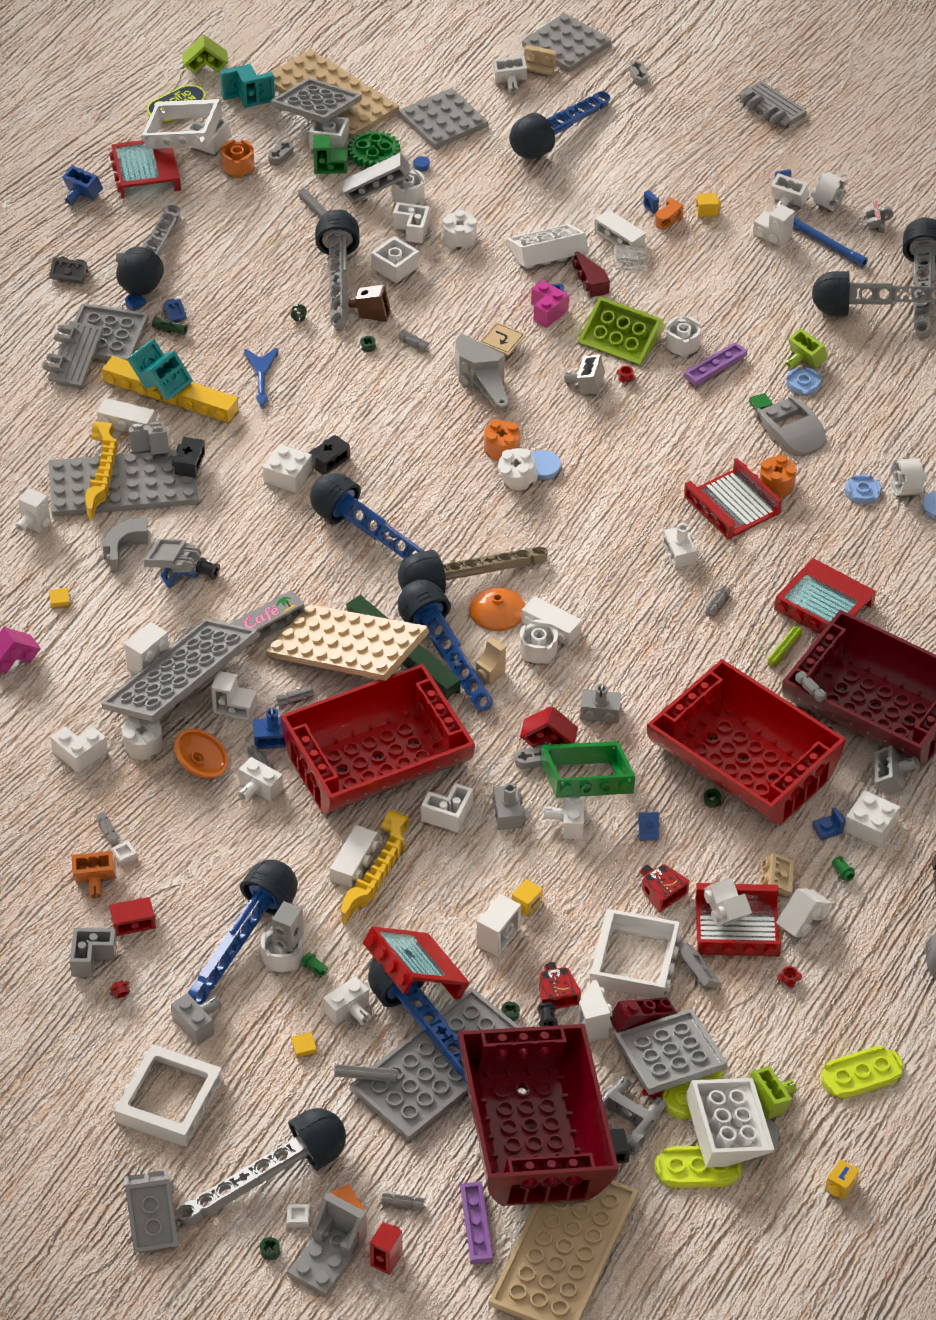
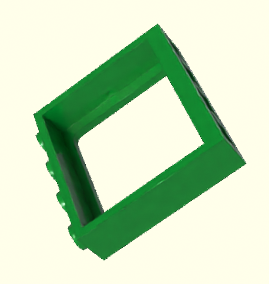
M619 741L542 745L541 765L556 798L634 794L635 774ZM609 763L615 775L560 778L555 766Z

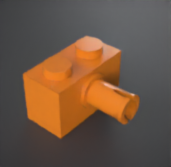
M105 851L71 855L72 874L75 882H89V897L95 899L97 895L98 898H101L103 896L101 880L116 879V863L113 852Z

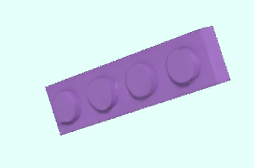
M734 342L685 371L684 378L696 387L746 357L747 350Z
M482 1181L461 1183L460 1192L470 1265L492 1263L493 1256Z

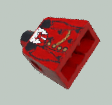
M662 864L655 870L649 865H645L640 871V874L644 877L642 879V891L659 913L689 892V880L665 864Z
M555 962L545 964V971L539 973L540 1004L552 1002L555 1004L556 1009L579 1005L581 990L569 968L557 969Z

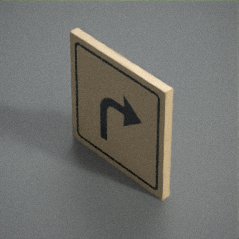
M496 322L479 342L509 356L526 337V334Z

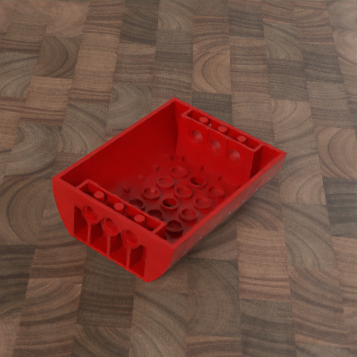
M723 659L718 661L647 723V735L653 743L778 826H781L830 780L840 760L846 740ZM708 738H716L717 740L710 741ZM746 758L747 761L743 762L738 759Z
M424 664L395 673L386 681L376 680L280 715L289 758L323 815L472 759L475 751L474 741ZM410 743H415V744H418V745H417V746H410L409 744H410ZM375 756H380V757H383V758H382V759H379V760H376V759H374L373 757H375ZM340 769L347 770L345 773L338 772Z

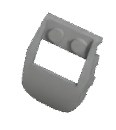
M789 395L788 399L764 409L758 408L756 410L755 417L756 419H761L764 431L767 430L770 435L769 438L773 442L777 441L781 445L780 448L786 453L793 456H806L824 447L826 443L825 429L809 406L792 395ZM799 413L807 416L783 427H779L776 424Z

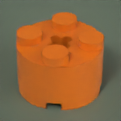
M230 140L222 145L221 163L224 172L233 175L234 178H241L255 169L254 150L250 142L246 140H241V142Z
M494 419L490 421V424L484 430V451L489 454L491 459L499 461L503 451L520 448V430L516 422Z
M779 454L761 462L759 479L768 485L770 490L776 495L785 497L793 492L797 468L785 455Z

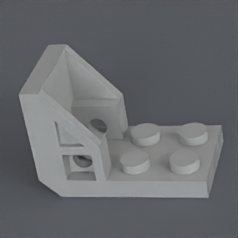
M168 1170L124 1176L134 1253L178 1246Z
M328 1192L322 1201L313 1225L312 1240L288 1271V1277L326 1298L364 1245L367 1237L366 1212Z

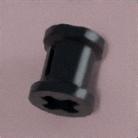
M203 557L199 559L196 565L197 573L206 574L211 579H215L220 571V564L208 562Z
M552 1002L539 1004L537 1006L541 1019L539 1026L558 1025V1020L555 1018L554 1013L556 1011L555 1004Z

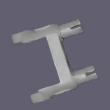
M620 1076L613 1087L607 1088L602 1094L605 1110L608 1108L637 1126L632 1132L633 1136L628 1143L629 1149L637 1153L643 1146L647 1134L657 1124L658 1116L667 1107V1103L664 1099L659 1103L661 1098L656 1097L650 1107L645 1109L623 1095L632 1083L628 1078L623 1081L625 1076Z

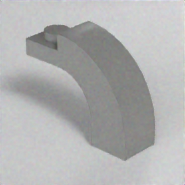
M135 518L121 522L114 526L105 536L103 554L104 559H107V565H111L112 573L119 572V556L126 547L136 544H149L147 518Z

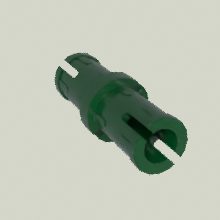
M154 317L152 320L153 328L165 330L167 333L175 332L186 335L188 330L187 324L174 322L172 319L165 320Z

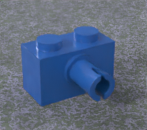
M73 165L62 176L68 190H71L64 200L69 205L71 204V206L74 205L80 195L94 200L103 189L97 175Z
M271 708L267 709L266 718L253 719L254 745L259 749L286 747L281 718L278 717V710L276 708H273V713H271Z

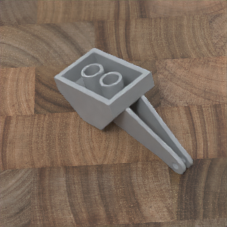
M461 333L455 339V366L459 382L472 389L479 388L497 411H507L508 398L503 385L505 355Z

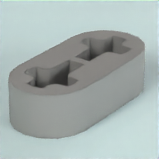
M640 61L631 62L629 72L634 83L639 86L646 85L648 83V72L644 64Z
M282 141L268 153L269 163L271 165L283 163L293 154V144L289 141Z
M542 747L523 749L516 752V767L519 769L542 767Z

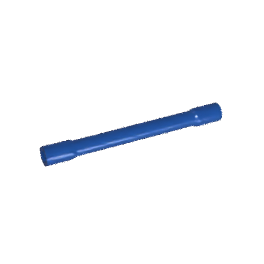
M794 217L793 228H797L861 267L867 264L868 258L852 251Z

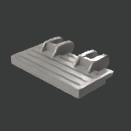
M763 81L757 82L738 94L742 104L747 103V107L750 109L756 106L758 110L763 112V118H770L772 124L779 122L784 127L786 125L790 126L807 115V110Z
M69 321L68 325H58L57 330L64 334H55L53 339L61 342L57 354L49 353L46 356V359L53 363L44 362L42 368L50 371L49 381L82 389L104 330L103 327Z
M158 539L144 559V567L171 568L173 572L188 573L194 568L195 561L199 560L198 558L202 553L201 548H195V544L186 543V540Z

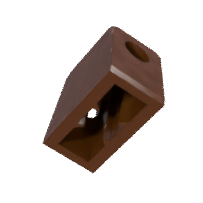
M385 285L360 288L356 298L350 297L348 299L349 308H357L359 317L387 322L391 309Z

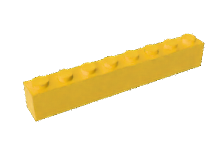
M112 356L102 369L104 382L219 421L230 423L239 410L238 397L191 382L170 400H165L157 386L144 388L129 362Z

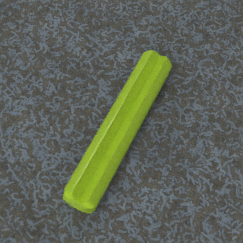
M796 625L790 630L769 656L768 665L772 667L778 665L802 635L803 630L801 627Z

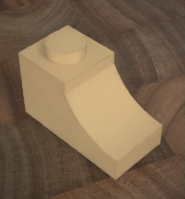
M493 637L487 640L485 650L476 662V673L482 681L489 685L502 676L506 668V646Z

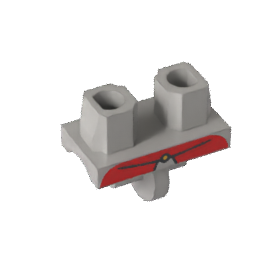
M873 200V206L865 208L867 223L870 230L879 228V231L883 232L885 231L883 220L889 221L893 217V210L886 206L879 209L878 200Z

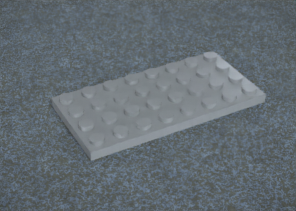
M169 450L170 453L151 455V452L116 455L115 466L113 467L109 495H107L106 501L97 506L95 513L199 504L197 480L194 477L175 475L174 467H172V458L176 456L177 450ZM101 456L49 460L52 517L87 514L85 495L87 489L90 488V481L94 480L95 474L98 472Z
M205 619L101 702L103 710L151 722L159 721L164 714L175 708V705L187 698L192 691L199 688L208 678L214 676L219 669L226 666L230 660L238 656L247 646L252 645L260 637L257 629Z
M472 987L463 994L461 999H456L440 1012L447 1025L457 1037L458 1031L521 1028ZM421 1028L372 1066L396 1069L398 1071L396 1082L356 1079L349 1085L351 1092L408 1141L412 1140L468 1094L467 1084L462 1079L463 1076L456 1072L431 1038ZM454 1046L448 1047V1050L452 1053L459 1051Z

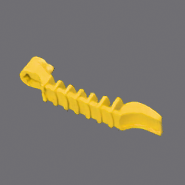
M94 421L92 426L91 440L100 441L103 447L98 472L95 474L94 480L90 481V488L87 489L85 495L89 520H94L97 506L106 501V497L109 495L110 481L112 480L113 467L115 466L116 453L118 452L117 439L112 437L113 423Z
M390 810L387 813L381 829L390 833L389 841H387L385 848L381 851L375 865L372 866L370 873L367 872L363 880L358 879L355 887L346 893L341 910L342 923L347 924L355 910L368 906L370 901L374 900L376 892H379L381 884L385 882L386 876L390 874L391 868L395 866L396 859H399L401 851L405 850V838L402 835L409 826V817L394 810Z

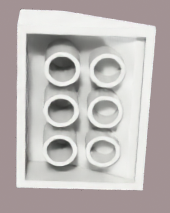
M570 224L506 238V242L518 263L527 269L534 268L537 264L548 265L554 260L565 261L567 257H574L577 251L582 255L588 253L586 233Z
M753 1078L691 1081L685 1096L706 1168L727 1167L774 1152L775 1149Z

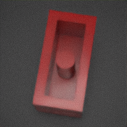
M150 897L109 905L113 929L116 931V936L156 928Z
M382 1222L370 1241V1266L391 1275L403 1255L402 1230L393 1224L389 1225Z

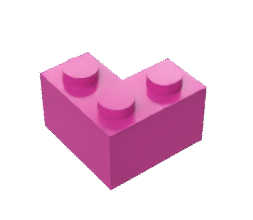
M544 280L540 281L531 289V304L534 306L533 321L546 328L549 327L569 310V294Z
M6 627L1 629V673L6 674L16 660L31 663L41 648L31 634Z

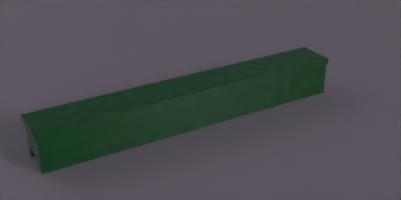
M362 595L346 603L348 612L389 619ZM420 644L402 662L407 669L424 664L447 700H449V696L454 692L457 694L460 692L461 679Z

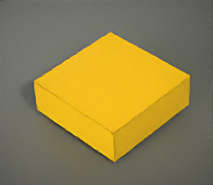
M68 588L49 590L51 608L70 606Z
M312 1032L291 1037L296 1058L317 1053Z

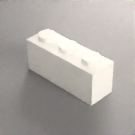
M607 210L595 218L594 232L630 255L645 246L646 233L611 210Z
M107 398L104 399L97 411L98 422L113 423V429L129 432V428L134 424L146 426L150 425L151 422H156L155 410Z
M536 596L522 609V623L527 626L534 620L550 622L552 627L558 631V642L570 646L581 633L582 619Z
M358 825L354 826L330 867V881L349 888L354 887L357 880L361 879L364 868L369 866L373 852L376 853L379 848L378 832Z

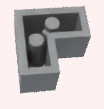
M157 421L151 422L150 425L146 426L134 424L129 428L132 453L150 451L151 455L170 453L167 430L164 423L161 424V422Z
M73 929L70 954L72 977H93L94 960H115L117 949L115 929Z

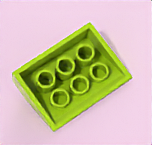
M599 296L578 343L641 366L659 341L665 325L659 317Z

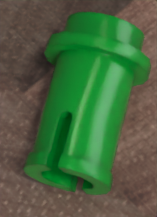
M842 856L833 859L832 866L839 872L840 878L847 882L851 881L855 877L854 868L849 867Z
M306 953L301 960L305 968L308 967L319 978L323 977L328 970V967L321 963L314 953Z

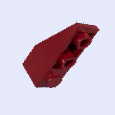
M575 252L572 265L574 270H577L578 279L583 282L584 291H587L590 298L609 294L610 280L605 270L580 252Z
M667 997L626 1000L617 1003L612 1011L610 1020L616 1032L619 1033L677 1014Z

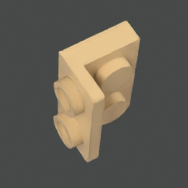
M526 45L524 56L527 71L552 75L556 68L557 51Z
M773 852L762 861V877L759 884L778 885L779 894L788 897L792 893L794 861Z

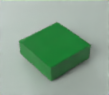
M766 393L749 397V403L755 411L758 408L764 409L773 405Z

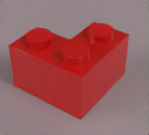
M550 706L524 719L520 737L533 748L546 741L551 745L574 744L578 727L555 707Z

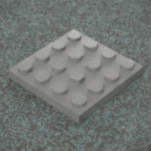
M566 13L561 14L522 40L523 47L531 45L557 51L556 65L569 73L611 44V38Z
M307 78L272 99L271 107L325 124L360 102L362 94Z
M453 88L398 110V115L434 149L488 127V120Z
M82 303L74 322L103 327L104 332L94 359L109 361L112 356L127 360L126 358L132 355L138 346L149 320V313Z
M693 1009L615 1034V1041L648 1095L728 1069L727 1061Z

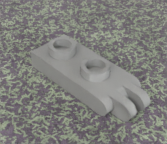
M683 942L679 944L681 955L686 960L687 967L698 977L697 981L705 988L716 989L721 982L700 953L691 944Z

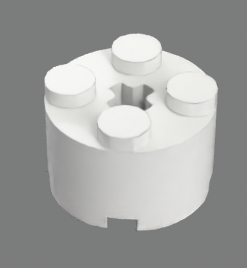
M409 168V177L391 185L392 199L395 202L408 204L422 202L424 200V175L416 169L415 172L410 171Z
M823 172L819 177L817 187L811 192L814 203L835 211L834 207H839L846 195L847 190L844 187L845 185L848 186V181L830 172Z
M461 209L443 218V241L448 247L467 249L475 244L477 236L476 218Z
M684 316V319L675 317L667 323L666 349L683 358L688 357L689 354L699 349L701 328L700 323L696 319Z
M521 448L503 451L498 462L503 483L515 491L525 490L529 488L532 482L535 483L538 477V470L530 451Z
M921 459L894 460L891 463L889 475H893V480L890 481L893 494L896 496L921 495L924 482L927 481V473L923 471Z
M534 620L531 621V624L527 626L525 624L521 628L519 650L522 659L526 662L537 664H550L558 651V631L552 627L550 622Z
M129 716L122 727L125 752L129 753V756L136 760L151 759L152 755H158L163 748L162 729L159 721L151 722Z
M273 926L270 927L269 931L264 932L261 937V953L266 969L272 972L296 971L303 958L302 937L291 952L274 945Z

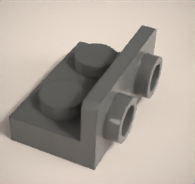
M53 257L49 277L54 280L84 283L86 271H89V266L82 259L69 260L66 257Z

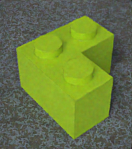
M204 34L182 53L183 66L194 74L205 64L216 72H219L228 64L227 51Z

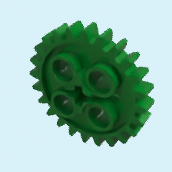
M372 130L369 133L363 131V135L358 133L357 137L353 136L347 145L349 160H353V164L357 163L358 167L363 165V169L400 153L399 140H395V136L391 137V133L385 135V131L381 133L378 130L375 133Z

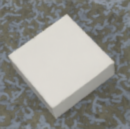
M129 841L111 848L120 867L138 859V853Z
M288 1204L287 1228H309L310 1204Z

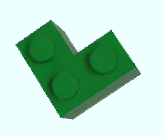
M313 135L314 174L347 173V148H330V135Z

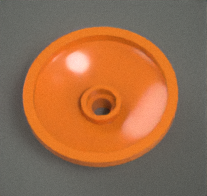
M491 587L478 592L472 598L469 605V613L472 620L478 626L491 631H505L521 623L522 609L526 605L523 598L515 591L503 587Z
M186 729L180 732L174 741V753L179 763L189 773L200 778L214 779L220 777L226 771L229 764L227 751L221 742L210 733L200 729Z

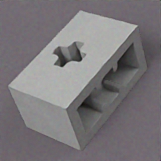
M285 901L272 919L273 942L278 948L292 952L304 934L303 909Z

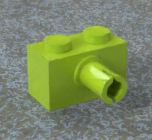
M802 328L788 338L791 351L795 354L785 362L789 369L793 370L802 361L816 369L828 359L825 345Z
M770 1066L753 1070L749 1078L754 1080L765 1119L783 1115L792 1100L789 1094H794L797 1091L796 1083L793 1084V1080L781 1083Z

